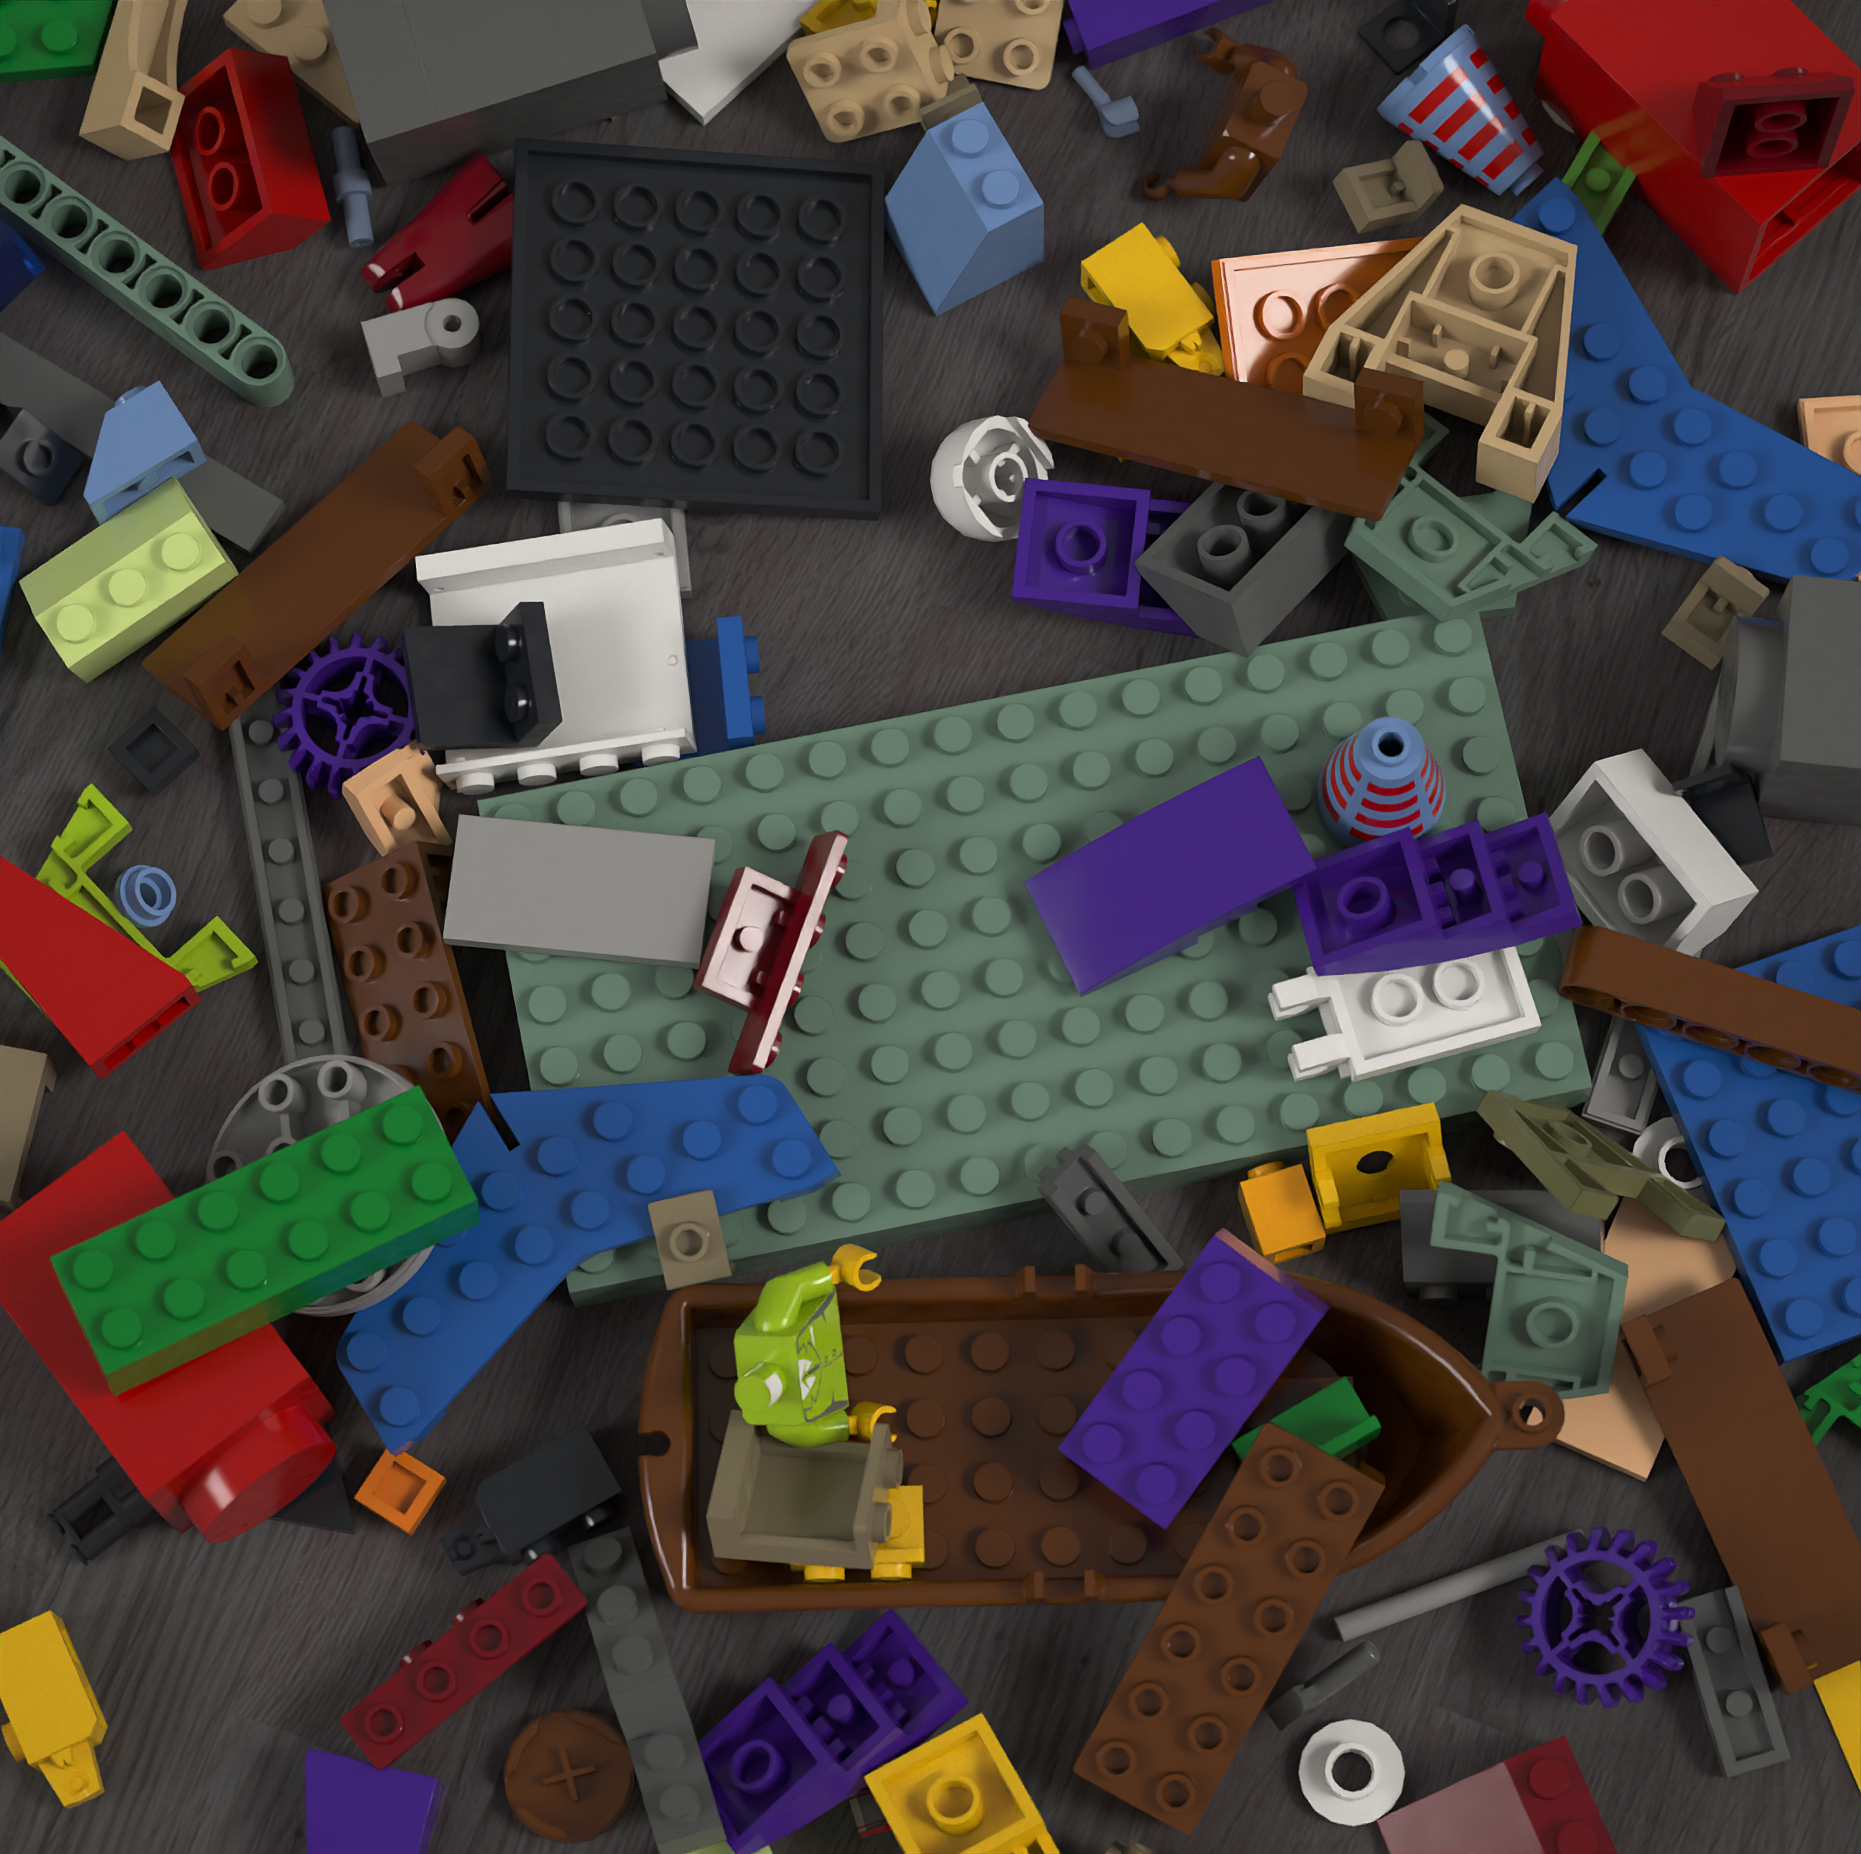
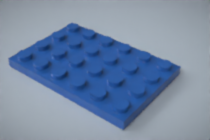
M1861 925L1735 968V970L1861 1010ZM1633 1022L1680 1135H1683L1685 1147L1696 1173L1701 1179L1702 1187L1710 1206L1726 1219V1227L1722 1234L1778 1366L1789 1364L1860 1338L1861 1095Z

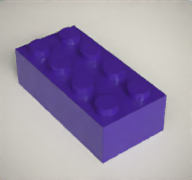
M1222 1228L1208 1242L1059 1446L1058 1450L1166 1530L1329 1310L1330 1306L1233 1234Z

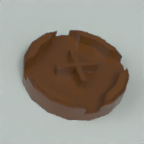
M580 1709L552 1712L529 1722L511 1743L503 1766L505 1792L515 1816L537 1836L561 1844L588 1842L610 1831L628 1811L636 1788V1773L623 1735L603 1717Z

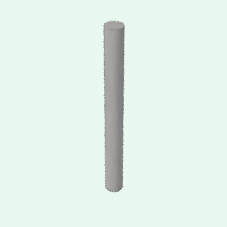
M1578 1528L1334 1617V1622L1342 1642H1346L1529 1575L1527 1569L1532 1564L1550 1567L1544 1553V1549L1548 1545H1558L1567 1552L1566 1535L1568 1533L1581 1532L1584 1537L1585 1535L1582 1529Z

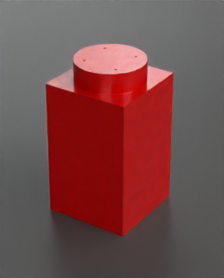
M1530 0L1526 9L1525 20L1544 39L1534 94L1540 100H1543L1583 142L1586 141L1590 132L1593 131L1601 139L1600 145L1625 170L1628 166L1636 174L1631 190L1736 295H1739L1861 189V69L1791 0ZM1793 67L1804 68L1809 73L1831 72L1854 79L1855 92L1828 168L1701 178L1692 112L1699 82L1708 81L1711 77L1723 73H1740L1745 78L1766 77L1779 70Z
M123 1130L0 1221V1304L144 1498L180 1535L195 1525L208 1543H221L235 1538L267 1520L294 1500L317 1479L333 1459L337 1447L322 1426L327 1422L330 1423L339 1415L270 1323L115 1397L113 1396L58 1282L50 1257L175 1199Z

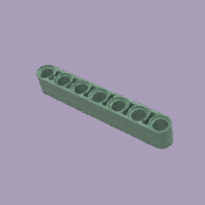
M0 135V218L249 403L258 407L270 408L280 405L289 398L294 389L295 378L284 347L274 336ZM37 189L40 191L31 202L25 204L14 202L17 195L25 190ZM76 223L87 225L84 232L78 237L71 239L60 237L62 232L70 225ZM130 258L134 260L132 266L125 272L110 273L107 271L110 265L118 259ZM178 293L182 295L179 302L172 307L164 309L154 306L157 299L164 294ZM218 327L229 330L227 336L220 342L208 344L201 341L203 336L211 329ZM266 362L277 365L274 373L269 377L263 379L249 377L251 370L258 364Z

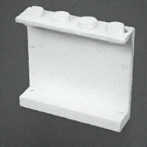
M662 518L415 557L417 580L430 594L433 626L499 625L519 602H544L563 721L538 747L445 750L446 764L436 765V775L451 790L457 789V793H464V795H478L493 791L495 789L494 783L518 780L519 784L527 786L544 785L554 782L557 779L556 774L578 770L585 776H604L617 772L618 764L643 761L645 766H654L678 761L680 755L697 752L674 535Z

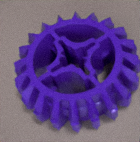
M353 632L349 639L350 648L342 650L335 638L328 637L326 648L329 654L320 658L315 651H310L304 657L309 667L306 672L293 667L286 673L288 680L295 688L277 689L275 697L278 703L289 707L274 713L272 716L276 729L289 728L276 739L280 752L284 753L296 749L287 762L292 772L303 773L307 771L305 780L308 787L313 790L322 787L328 781L329 794L337 800L343 796L342 783L395 749H402L416 739L402 645L389 653L388 641L386 637L380 634L373 640L369 649L365 648L360 633ZM355 677L351 685L345 690L338 692L326 691L344 679ZM381 679L394 684L406 695L409 704L407 718L395 715L393 708L380 704L382 694L379 684ZM367 707L370 718L360 717L356 726H352L351 729L347 717L356 718L359 716L361 709ZM311 716L322 719L326 727L337 730L335 741L338 745V751L336 756L326 753L310 739L309 725ZM379 742L391 743L382 752L362 759L366 750L373 744ZM419 749L420 753L423 756L425 752Z
M1593 1527L1588 1541L1581 1532H1571L1566 1535L1567 1552L1558 1545H1548L1544 1549L1545 1558L1551 1569L1539 1564H1532L1527 1569L1531 1579L1537 1582L1539 1586L1537 1590L1520 1589L1517 1594L1519 1600L1532 1604V1614L1519 1615L1514 1622L1517 1627L1533 1628L1534 1637L1525 1640L1521 1644L1520 1649L1525 1654L1542 1652L1543 1657L1536 1663L1533 1672L1538 1677H1546L1558 1671L1553 1681V1691L1558 1695H1566L1575 1687L1577 1704L1583 1706L1591 1705L1598 1695L1604 1708H1617L1622 1694L1631 1704L1642 1702L1645 1693L1643 1683L1653 1691L1662 1690L1666 1687L1665 1676L1659 1665L1671 1671H1679L1682 1668L1683 1661L1680 1656L1671 1650L1672 1646H1691L1694 1639L1688 1632L1678 1631V1620L1693 1619L1696 1612L1693 1607H1677L1676 1597L1685 1595L1690 1590V1585L1687 1581L1668 1583L1667 1578L1674 1572L1677 1562L1672 1557H1664L1653 1563L1658 1546L1653 1540L1645 1539L1635 1547L1634 1532L1628 1529H1619L1613 1539H1611V1535L1606 1527ZM1606 1561L1622 1567L1634 1579L1627 1585H1618L1613 1590L1608 1591L1599 1581H1590L1583 1573V1570L1596 1563ZM1565 1594L1572 1605L1573 1617L1571 1624L1562 1632L1560 1610ZM1649 1602L1651 1624L1645 1643L1637 1628V1617L1640 1609ZM1615 1605L1612 1607L1615 1617L1608 1618L1614 1622L1612 1629H1596L1598 1627L1596 1617L1603 1616L1596 1613L1598 1606ZM1602 1643L1611 1654H1621L1628 1665L1618 1671L1604 1673L1587 1666L1576 1655L1583 1649H1593L1596 1645Z

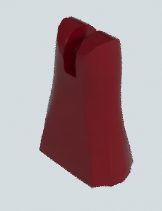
M477 151L409 223L372 255L360 270V276L374 293L379 294L394 287L412 272L415 273L399 284L384 302L385 307L392 314L430 302L451 299L477 283L511 268L513 193L510 194L506 182L484 154Z

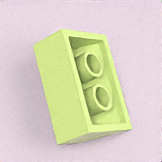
M173 476L19 580V583L36 620L68 669L88 684L210 601L235 579L239 572L178 480Z

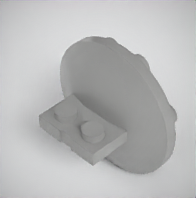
M347 1055L309 1057L279 1068L252 1087L227 1117L214 1143L207 1164L205 1185L401 1094L414 1086L408 1080L386 1067L366 1059ZM431 1107V1109H432V1111H433V1113H434V1115H435V1117H436V1119H437V1121H438V1123H439V1125H440L442 1131L444 1132L443 1127H442V1125H441V1123H440V1121H439V1119H438V1117H437V1114L435 1113V1111H434L433 1108ZM435 1245L302 1307L293 1313L314 1317H332L350 1314L375 1305L401 1288L422 1266Z

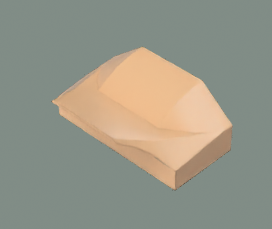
M416 739L402 749H395L342 783V794L366 836L382 857L416 840L450 845L453 842L439 818L440 795L444 782L436 775V767L428 752L424 751L425 754L423 756L420 753Z

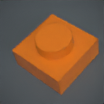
M386 1448L354 1499L412 1537L447 1483V1480L444 1476L409 1454L403 1452L394 1457Z

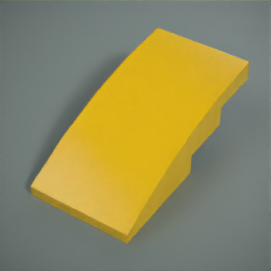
M982 1712L864 1776L904 1854H1060L1046 1829L1041 1815Z

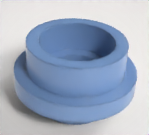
M137 865L123 871L118 877L115 884V900L123 917L127 918L138 928L149 929L160 925L168 918L176 903V889L172 879L163 870L146 865Z

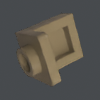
M1419 139L1406 141L1391 159L1344 168L1332 181L1358 234L1417 221L1443 192L1444 188L1435 165L1431 162Z
M1719 555L1696 583L1661 634L1706 667L1713 670L1724 655L1726 639L1733 617L1735 615L1751 617L1764 602L1770 591L1757 581L1747 569L1735 565L1724 556Z

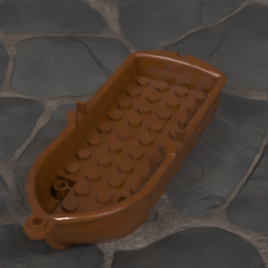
M1085 1264L1075 1265V1274L1035 1275V1266H1024L1014 1275L881 1279L879 1285L870 1291H861L843 1282L833 1285L836 1286L849 1406L844 1411L847 1416H850L852 1409L863 1401L895 1408L896 1412L894 1413L885 1412L877 1418L876 1423L889 1424L890 1433L897 1434V1438L892 1443L894 1449H902L903 1474L900 1486H923L924 1568H911V1579L901 1581L871 1580V1570L869 1569L844 1570L845 1580L840 1582H805L804 1571H791L790 1563L717 1558L714 1556L706 1517L731 1410H742L734 1395L735 1385L739 1380L734 1339L736 1331L757 1306L763 1287L767 1282L693 1284L678 1289L668 1298L652 1341L644 1372L638 1423L639 1436L653 1437L655 1435H662L671 1442L669 1451L663 1456L654 1457L647 1455L638 1457L640 1490L646 1524L670 1598L681 1609L697 1614L1166 1601L1241 1466V1462L1232 1449L1231 1443L1166 1530L1059 1451L1058 1448L1188 1270L1096 1273ZM1284 1272L1329 1305L1330 1308L1232 1442L1346 1376L1370 1417L1375 1415L1381 1425V1430L1378 1438L1340 1460L1358 1469L1361 1462H1364L1385 1474V1488L1335 1576L1337 1577L1391 1551L1421 1530L1445 1510L1469 1485L1494 1451L1534 1450L1549 1445L1562 1430L1565 1422L1564 1404L1555 1390L1541 1382L1502 1381L1490 1383L1459 1351L1438 1334L1411 1316L1374 1297L1319 1278ZM1528 1405L1536 1407L1542 1414V1422L1537 1425L1526 1424L1520 1418L1519 1409ZM760 1425L762 1436L773 1437L767 1431L766 1425ZM849 1435L847 1441L870 1444V1442L858 1440L853 1435Z

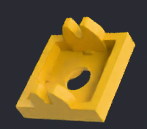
M1434 1102L1400 1108L1353 1120L1335 1122L1330 1125L1306 1130L1314 1202L1325 1235L1401 1219L1400 1190H1437L1439 1181L1452 1182L1447 1158L1442 1146L1440 1119ZM1386 1151L1393 1155L1386 1169L1381 1172L1366 1174L1357 1169L1360 1159L1368 1153Z

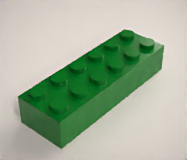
M420 1085L60 1252L50 1257V1261L68 1303L115 1397L480 1224L478 1199Z

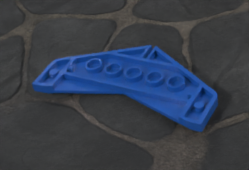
M1556 176L1510 220L1516 224L1577 245L1559 453L1545 480L1553 510L1556 513L1560 511L1597 475L1603 481L1565 517V520L1575 527L1712 564L1721 555L1735 565L1744 567L1755 577L1787 586L1792 575L1855 581L1861 575V476L1691 387L1581 200Z
M761 1074L490 1094L520 1143L519 1146L511 1151L486 1110L478 1101L451 1148L478 1199L480 1224L435 1244L422 1266L401 1288L379 1303L355 1313L337 1346L336 1357L338 1366L390 1454L394 1457L400 1455L422 1441L446 1415L445 1409L574 1268L596 1254L655 1237L648 1209L650 1202L711 1188L714 1192L719 1217L774 1200L779 1199L781 1202L814 1193L841 1176L838 1168L786 1086L773 1076Z

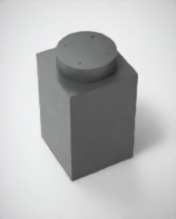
M322 0L366 143L388 187L464 164L477 151L486 157L514 148L516 137L544 139L668 100L659 61L699 49L685 0Z
M1792 575L1772 619L1735 615L1731 621L1724 649L1718 691L1715 728L1716 765L1718 768L1732 763L1742 771L1756 772L1754 788L1762 817L1861 827V581Z

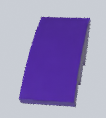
M1025 478L1011 600L1072 616L1132 628L1201 638L1141 576L1135 565V561L1193 503L1151 499V490Z
M1257 756L1183 792L1081 847L1026 880L1025 887L1081 998L1197 944L1199 936L1255 911L1258 902L1316 876L1317 867L1260 756Z
M1546 812L1486 834L1477 819L1416 841L1409 826L1314 860L1317 867L1316 876L1292 886L1312 965L1317 976L1384 972L1449 962L1518 946L1583 925L1553 826Z
M889 1609L844 1652L831 1642L827 1644L782 1687L772 1678L768 1677L698 1742L727 1840L725 1841L735 1854H753L803 1827L867 1785L864 1776L920 1746L970 1702L904 1618L894 1609Z

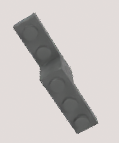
M630 1526L568 1546L567 1549L579 1590L588 1602L585 1612L608 1692L628 1744L659 1853L686 1854L727 1840L684 1695L662 1634Z

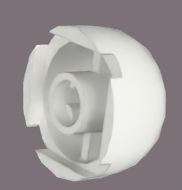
M997 415L972 420L960 425L941 443L932 461L930 484L933 500L943 519L964 536L990 542L1018 538L1025 478L1048 480L1046 469L1054 468L1052 454L1044 439L1033 435L1028 427L1029 423L1025 419L1015 416L1006 418Z

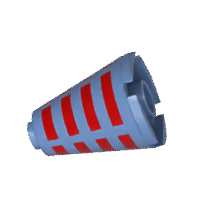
M1465 24L1419 64L1420 67L1409 77H1406L1376 108V111L1386 121L1413 139H1419L1422 145L1500 196L1509 188L1518 196L1544 171L1536 161L1545 152L1476 34Z
M1397 717L1379 718L1341 741L1329 753L1318 777V807L1328 829L1338 840L1349 847L1409 826L1416 841L1427 838L1432 833L1442 816L1446 800L1444 773L1437 758L1412 724Z

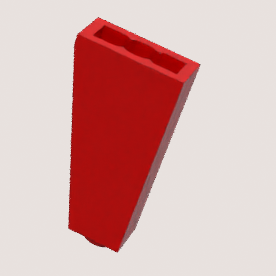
M0 856V961L100 1081L104 1080L202 1001L184 974Z

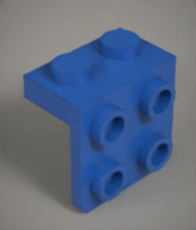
M742 616L716 618L718 638L685 641L697 752L680 755L678 761L755 746V734L767 733L763 695L751 697L749 674L761 673L757 635L745 636ZM643 761L631 762L636 769L649 767L643 765Z

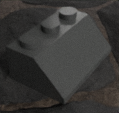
M1214 481L1135 561V565L1141 576L1199 637L1230 651H1235L1237 654L1247 658L1350 551L1344 546L1355 516Z
M1400 1190L1403 1279L1408 1296H1419V1303L1428 1306L1458 1304V1297H1484V1303L1491 1305L1497 1256L1430 1246L1437 1190ZM1467 1190L1605 1254V1220L1569 1213L1549 1190Z

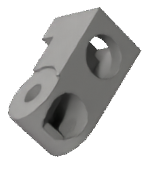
M456 298L430 302L361 322L365 343L382 398L406 391L403 375L440 364L452 368L463 367L474 361L482 347L479 317L474 307L466 301Z

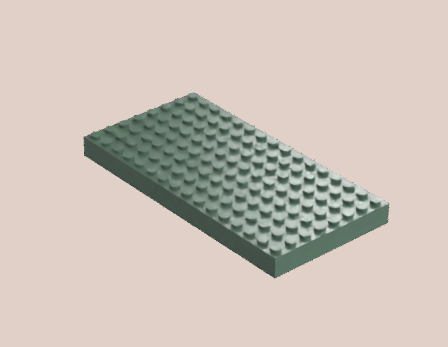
M1478 609L1445 623H1442L1430 612L1257 646L1247 658L1237 654L1235 651L477 800L481 817L715 839L716 853L703 956L737 868L747 866L794 888L809 846L815 835L838 830L849 836L843 852L847 856L845 872L837 886L829 890L821 912L826 916L823 932L817 943L807 950L800 972L804 975L801 992L795 1003L785 1010L778 1032L782 1034L780 1050L773 1063L761 1073L777 1078L786 1086L838 1168L841 1176L814 1193L781 1202L779 1199L719 1217L729 1261L733 1260L736 1264L735 1271L729 1277L833 1257L837 1249L845 1244H854L868 1250L1055 1212L1037 1189L1043 1183L1037 1174L1046 1165L1056 1170L1061 1164L1055 1156L1064 1147L1074 1152L1082 1143L1097 1151L1130 1195L1137 1196L1246 1174L1248 1171L1270 1162L1283 1161L1286 1166L1310 1161L1306 1130L1330 1125L1335 1122L1353 1120L1400 1108L1434 1102L1440 1119L1441 1134L1489 1125L1477 1112L1489 1090L1512 1094L1527 1102L1562 1106L1569 1109L1583 1106L1593 1088L1572 1000L1563 997L1558 992L1564 965L1556 934L1515 946L1542 1025L1538 1032L1352 1082L1351 1076L1341 1079L1338 1068L1324 1075L1295 1082L1287 1059L1288 1054L1292 1053V1046L1327 1036L1318 1008L1303 1015L1275 1021L1268 1000L1269 993L1273 992V984L1307 975L1306 968L1313 966L1292 887L1258 902L1255 911L1199 936L1197 944L1081 998L1025 887L1026 880L1081 847L1183 792L1257 756H1260L1313 861L1350 848L1349 846L1342 843L1332 834L1320 814L1317 794L1319 773L1325 759L1333 748L1366 725L1383 717H1397L1412 724L1429 746L1443 770L1446 782L1445 805L1437 826L1429 836L1477 819L1485 834L1528 819ZM505 950L531 1091L735 1076L728 1072V1066L748 1013L692 988L699 969ZM655 1237L596 1254L574 1268L566 1276L569 1294L575 1308L667 1290Z

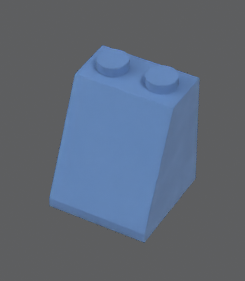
M983 102L927 130L884 200V230L937 317L1044 261V203Z

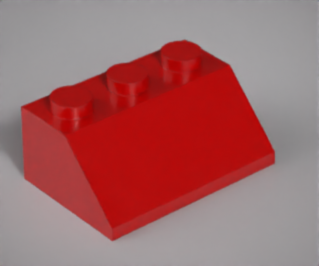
M229 48L177 90L185 96L170 146V152L200 269L213 270L293 249L331 221L288 56Z

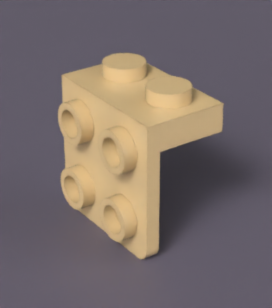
M878 0L875 18L792 40L788 45L786 54L787 60L825 137L833 143H842L923 121L919 109L946 97L948 82L953 81L954 78L953 64L947 48L944 45L937 46L931 33L930 13L924 0Z
M940 0L934 39L937 46L944 45L947 48L952 60L954 74L960 75L963 73L969 77L1040 90L1045 88L1051 80L1065 0Z

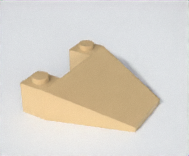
M1461 204L1328 327L1303 375V397L1355 409L1354 383L1363 367L1423 381L1424 404L1485 426L1478 441L1475 482L1534 503L1559 453L1577 245Z

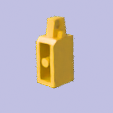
M1142 222L1081 262V286L1092 301L1127 310L1131 353L1134 356L1225 377L1222 350L1213 335V315L1216 314L1215 306L1208 293L1199 283L1196 282L1190 286L1177 269L1180 267L1179 258L1166 238L1162 235L1154 238Z
M49 1610L0 1633V1699L10 1720L9 1723L2 1725L1 1729L14 1759L17 1762L26 1759L30 1766L43 1772L64 1807L68 1809L79 1806L101 1795L105 1791L93 1747L102 1743L108 1725L63 1620Z

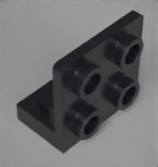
M519 602L499 625L406 627L401 633L400 638L416 742L420 750L538 747L563 721L544 602Z

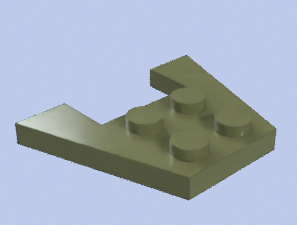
M1489 1090L1477 1109L1479 1115L1494 1130V1138L1512 1150L1569 1213L1607 1220L1618 1202L1616 1195H1621L1640 1201L1682 1236L1716 1242L1726 1227V1219L1566 1107L1527 1102L1512 1094Z

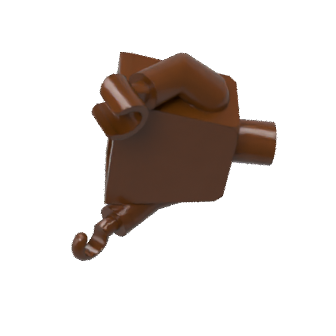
M1215 27L1206 30L1205 35L1214 40L1216 44L1208 54L1196 53V59L1222 76L1228 75L1234 70L1237 73L1232 78L1195 168H1181L1176 176H1168L1165 182L1155 189H1151V186L1158 180L1160 175L1157 171H1151L1142 181V194L1147 199L1153 201L1165 199L1173 191H1176L1180 199L1238 198L1247 202L1277 164L1309 90V86L1305 82L1297 79V69L1290 56L1284 52L1249 43L1241 45Z

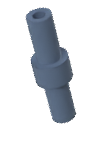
M350 126L338 127L331 132L337 173L332 177L337 204L342 205L344 209L350 247L356 249L366 248L374 243L367 203L373 197L369 172L361 167L355 128Z

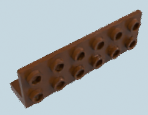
M1070 296L1060 312L1064 359L1028 420L1030 431L1038 438L1371 521H1380L1425 435L1423 381L1363 367L1354 383L1355 409L1131 355L1127 310Z
M416 422L407 423L145 658L142 665L147 674L221 731L226 729L495 484L474 436L461 427L456 426L447 436L440 440Z
M416 840L323 885L321 892L363 1058L396 1072L408 1080L414 1087L420 1085L427 1101L437 1114L445 1136L452 1147L478 1101L486 1110L500 1135L501 1132L452 947L449 944H445L443 940L445 924L443 913L446 914L455 846ZM505 1142L510 1151L520 1145V1143Z
M1731 1278L1652 1314L1642 1315L1620 1325L1619 1337L1731 1584L1738 1586L1747 1619L1781 1694L1789 1695L1812 1685L1813 1681L1861 1660V1545L1740 1281L1737 1278Z
M1271 1421L1265 1422L1074 1765L1075 1773L1190 1837L1385 1488V1474L1364 1462H1361L1358 1469L1279 1425Z

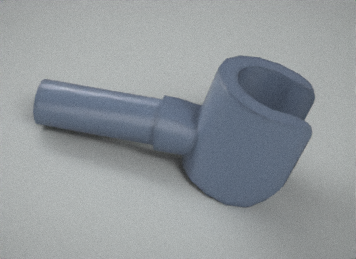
M1084 66L1074 70L1072 76L1098 109L1102 128L1108 138L1117 139L1140 131L1136 121L1139 118V113L1131 96L1111 102L1107 92L1101 88Z

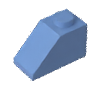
M160 381L149 387L139 386L127 391L116 401L115 407L105 413L83 494L100 525L174 476L178 479L207 461L198 439Z

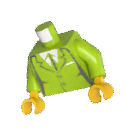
M845 1244L837 1249L829 1266L820 1261L777 1276L766 1283L757 1306L736 1331L734 1339L739 1379L735 1385L734 1395L737 1403L742 1408L743 1418L746 1423L766 1425L767 1431L773 1437L790 1446L805 1448L837 1441L847 1442L849 1435H853L858 1440L871 1443L874 1424L877 1418L885 1412H896V1409L892 1406L866 1401L858 1403L852 1409L850 1416H847L844 1411L849 1406L836 1286L833 1285L843 1282L861 1291L873 1290L881 1282V1275L868 1269H860V1267L866 1260L877 1257L876 1253L854 1244ZM890 1433L893 1443L897 1438V1434Z

